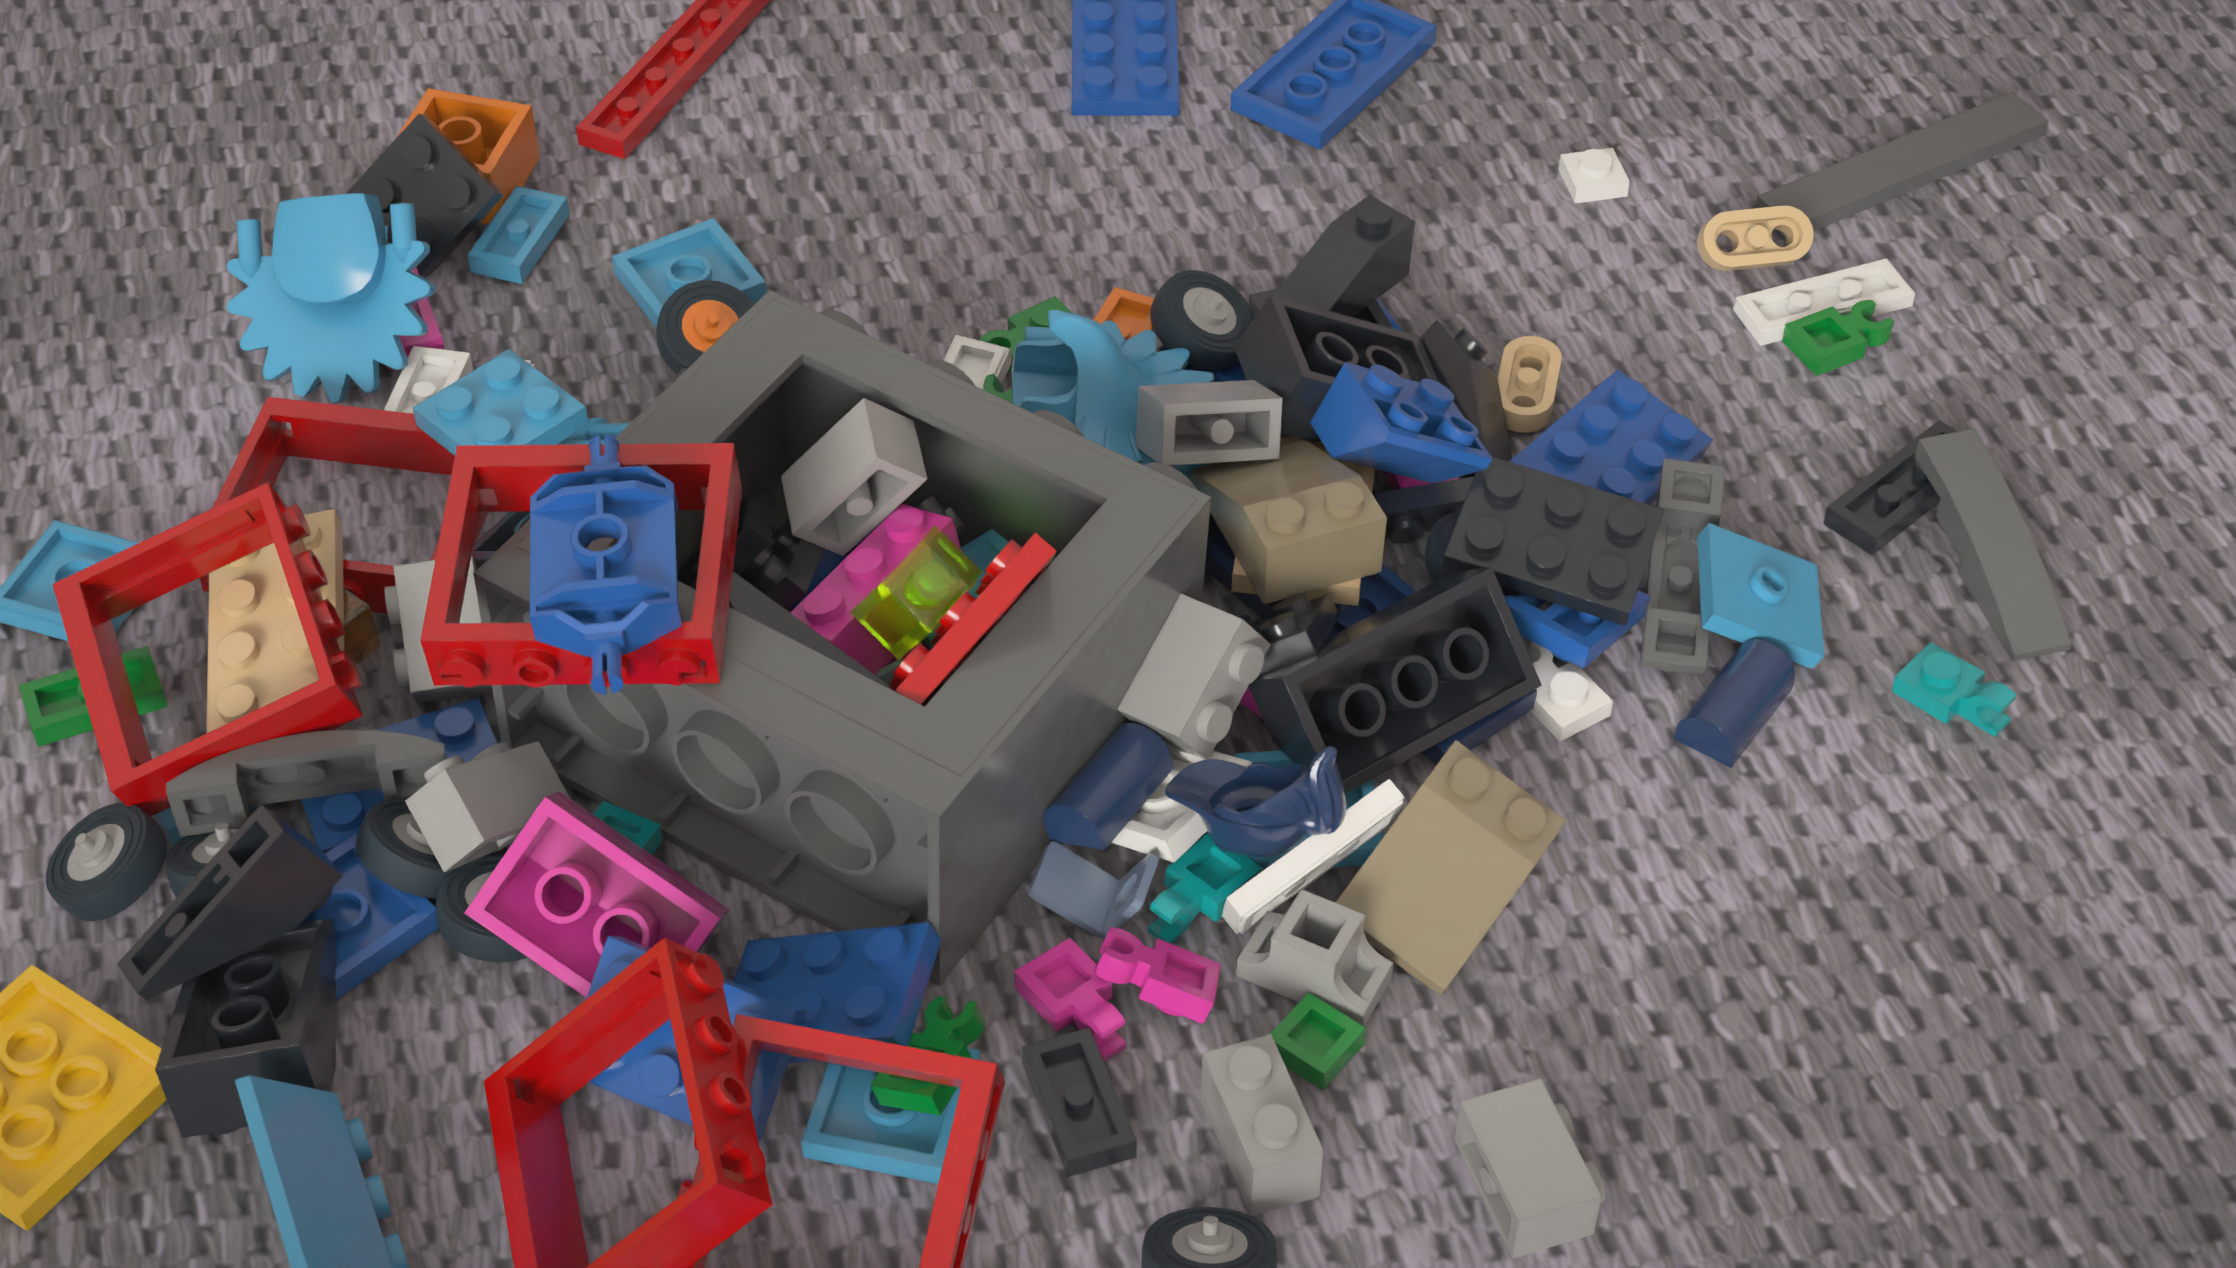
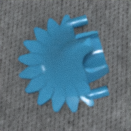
M365 193L338 194L279 202L273 233L272 256H263L260 220L247 219L236 221L239 258L228 261L227 270L248 285V287L229 300L227 309L232 314L253 318L239 344L241 349L246 351L268 348L263 368L265 379L276 380L292 371L294 394L304 397L314 391L319 383L322 382L329 400L333 403H339L346 398L351 378L366 393H375L379 390V362L393 369L404 370L408 366V358L399 336H423L428 331L427 324L410 305L435 293V285L432 282L411 272L430 252V246L427 242L417 241L414 204L399 203L390 205L393 243L388 244V225L385 226L381 204L379 198L375 195Z
M1058 310L1048 311L1049 327L1025 326L1024 341L1018 342L1015 345L1012 363V404L1032 413L1039 410H1047L1060 414L1071 421L1085 438L1142 465L1156 461L1136 447L1138 386L1214 381V375L1210 372L1184 370L1190 356L1188 349L1176 348L1156 352V334L1151 330L1142 331L1125 341L1117 324L1113 321H1105L1100 324L1079 314ZM1188 464V465L1199 466V465H1201V464Z

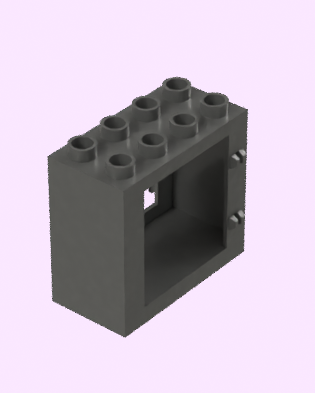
M769 290L615 437L619 444L734 443L742 486L741 499L755 484L775 500L773 525L776 531L785 521L789 520L781 475L858 402L865 398L914 421L927 480L901 504L917 508L924 500L933 496L938 500L944 511L952 507L965 525L964 530L958 536L960 547L965 546L990 529L995 530L1008 542L1013 539L1023 547L1036 532L1057 551L1050 564L925 707L729 607L720 684H681V686L671 684H623V688L612 694L610 687H607V694H599L591 688V684L547 685L544 687L492 685L501 742H507L511 749L539 741L563 784L600 804L606 801L661 824L662 838L833 931L930 922L940 937L941 943L929 981L940 986L1038 866L1045 847L1052 842L1044 825L1045 811L1116 729L1122 724L1133 723L1117 709L1180 594L1202 602L1211 497L1198 491L1184 474L1171 466L1156 462L1142 465L1085 438L1071 421L1060 414L1047 410H1039L1032 413L976 387L962 370L949 362L938 359L923 362L870 337L859 323L842 312L824 310L819 313ZM678 510V512H675L677 568L701 543L705 510ZM530 519L473 573L481 623H531ZM608 537L599 538L590 542L586 549L604 551L614 546L619 540ZM678 581V603L682 622H690L693 615L695 589ZM701 661V666H706L705 661Z

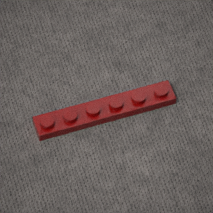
M695 0L576 126L578 145L626 159L771 0Z

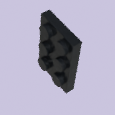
M1492 457L1493 460L1486 470L1475 472L1446 549L1442 568L1459 572L1492 567L1501 587L1626 626L1665 509Z

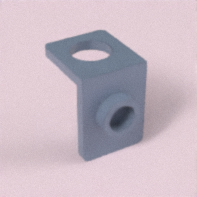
M1052 841L1043 851L1029 886L1028 895L1092 935L1105 939L1110 927H1121L1141 909L1159 858L1149 853L1118 880L1061 844Z

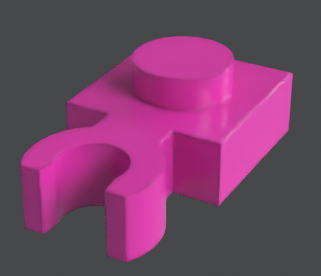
M1110 927L1100 947L1099 953L1102 955L1094 973L1112 983L1126 984L1130 982L1140 986L1138 999L1155 1005L1166 1014L1183 1016L1204 1024L1215 1001L1221 964L1158 938L1153 947L1150 948L1143 945L1133 934L1123 929Z

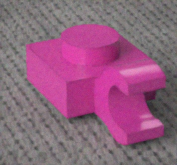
M1068 938L1014 971L1015 989L1056 1032L1072 1022L1076 1024L1079 1030L1090 1028L1102 1059L1106 1061L1126 1048V1042L1115 1032L1125 1025V1020L1120 1012L1111 1003L1107 1002L1113 998L1112 982L1097 976L1094 973L1097 964L1071 938Z

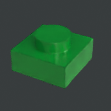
M1308 992L1270 1034L1285 1066L1321 1090H1324L1365 1045L1366 1028Z

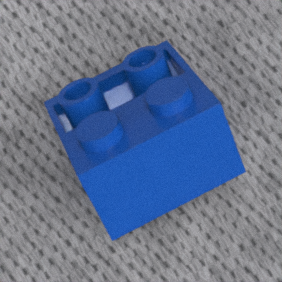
M1344 362L1310 422L1332 458L1428 483H1437L1486 470L1493 460L1477 437V428L1464 418L1453 402V393L1447 387L1431 379H1422L1419 383L1401 378L1392 370L1381 365H1372L1369 369Z

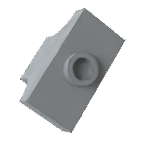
M1301 889L1286 914L1267 910L1237 959L1236 976L1296 1002H1300L1309 992L1357 1023L1365 1026L1392 979L1394 962L1380 955L1367 941L1364 934V914Z

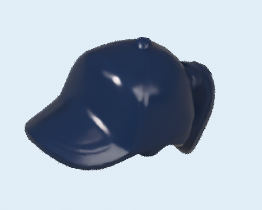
M1332 746L1325 747L1314 757L1309 770L1298 763L1283 768H1273L1262 762L1253 763L1245 767L1218 759L1198 761L1180 771L1165 788V795L1168 798L1199 814L1216 847L1222 851L1246 857H1271L1281 854L1294 845L1303 834H1331L1342 825L1346 815V796L1336 764L1337 749Z

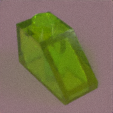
M934 525L850 613L899 660L940 624L939 621L966 591L969 592L973 588L982 571Z

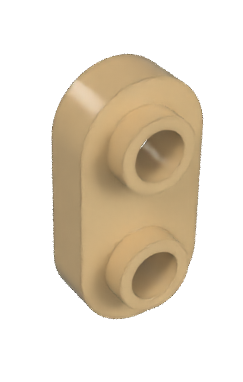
M1792 206L1721 212L1707 221L1698 234L1697 247L1704 262L1720 271L1782 266L1791 264L1804 256L1812 245L1814 234L1809 218L1801 210ZM1774 229L1780 230L1785 234L1787 239L1785 247H1780L1773 242L1772 231ZM1718 235H1725L1731 240V252H1724L1718 247Z
M1523 336L1510 341L1504 348L1498 374V383L1508 430L1520 433L1535 432L1544 428L1551 420L1560 376L1562 354L1559 348L1547 339L1537 336Z

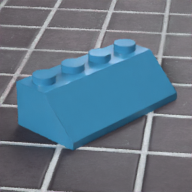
M251 1075L235 1080L290 1267L409 1268L398 1232L383 1237L378 1223L379 1220L392 1216L379 1173L364 1178L359 1164L373 1159L361 1118L357 1117L345 1121L337 1093Z

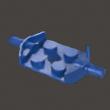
M598 435L589 442L590 465L584 466V471L554 474L530 497V621L536 641L592 658L591 688L599 694H607L608 676L611 692L614 694L623 688L622 656L682 626L677 581L675 512H678V503L673 482L648 466L621 467L618 459L619 441L611 435H604V455L600 435ZM608 537L619 540L614 546L604 551L586 549L590 542L599 538Z

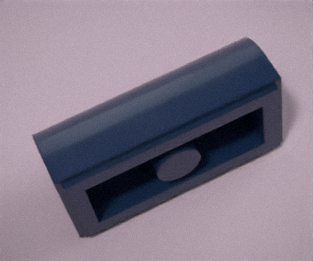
M1751 639L1743 642L1678 723L1674 740L1732 768L1793 689L1795 669L1789 657L1780 648L1764 640Z
M1125 723L1119 726L1045 811L1044 825L1050 841L1105 850L1174 769L1175 766L1170 751L1164 741L1155 732L1143 725Z

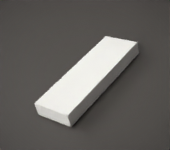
M1886 258L1735 297L1733 310L1758 344L1762 346L1781 341L1785 324L1833 306L1844 316L1851 312L1852 307L1856 303L1863 300H1873L1876 303L1873 316L1911 307L1915 292Z
M1390 779L1385 781L1346 810L1344 821L1335 832L1310 836L1228 896L1225 901L1222 917L1236 935L1239 932L1241 934L1246 932L1262 920L1267 910L1273 912L1299 893L1301 889L1307 887L1394 823L1403 805L1404 796Z

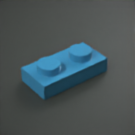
M516 186L468 253L470 272L523 284L569 217L568 198Z

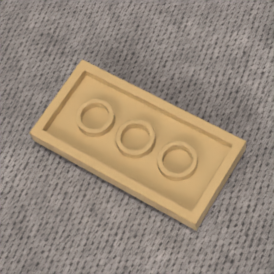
M335 509L305 514L304 516L311 531V535L303 539L306 550L311 549L323 567L328 581L326 586L320 588L323 600L328 599L332 603L344 627L342 522ZM274 543L209 573L207 733L320 680ZM344 635L337 638L341 651L344 650ZM345 725L334 730H345Z

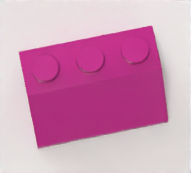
M900 504L791 614L876 675L944 607L953 595L970 580L953 519Z
M558 791L544 797L471 902L465 914L574 990L587 997L608 936H621L649 948H652L665 937L700 953L730 909Z

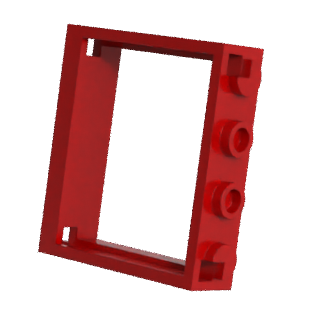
M267 397L212 508L267 482L273 487L287 456L444 475L452 474L455 456L416 426L413 413ZM286 423H290L292 429H287ZM479 512L474 544L477 542L489 512ZM438 543L436 545V548L433 552L430 561L436 559ZM343 559L344 612L354 613L361 610L388 614L385 587L396 586L394 565ZM209 574L199 579L203 591L209 592Z
M734 443L619 444L618 459L621 467L648 466L674 483L678 510H705L692 621L682 622L681 627L629 654H624L622 656L623 684H671L675 686H681V684H720L742 494ZM589 444L461 445L456 447L420 638L434 686L464 685L467 688L476 685L544 687L547 685L591 684L592 658L536 641L531 623H460L479 512H530V497L552 475L584 471V466L590 465ZM602 444L603 453L605 455V444ZM701 661H705L706 666H701ZM607 676V687H610L609 680H608V676Z
M268 482L52 584L110 790L127 807L133 804L143 809L150 816L156 815L171 807L166 794V783L207 760L254 743L279 737L334 730L363 716L354 691L362 686L361 676L350 655L345 650H340L337 638L345 635L343 624L332 603L328 599L323 600L320 588L328 584L326 574L311 549L306 550L303 541L304 538L311 535L307 520L297 503L287 507ZM274 543L320 680L152 759L111 619Z
M664 937L484 1080L514 1268H688L773 1205L765 1172L766 1159L759 1146L751 1111L752 1098L745 1085L737 1050L738 1037L731 1024L723 989L724 977L718 962L707 954H700ZM670 1019L704 1179L589 1264L560 1104Z
M736 1014L733 1027L738 1037L737 1050L745 1085L749 1092L760 1050L961 1088L919 1268H963L1005 1085V1080L997 1063ZM694 1135V1147L695 1150H698L696 1138ZM700 1157L694 1179L686 1178L683 1181L678 1197L704 1179ZM708 1253L688 1268H705Z

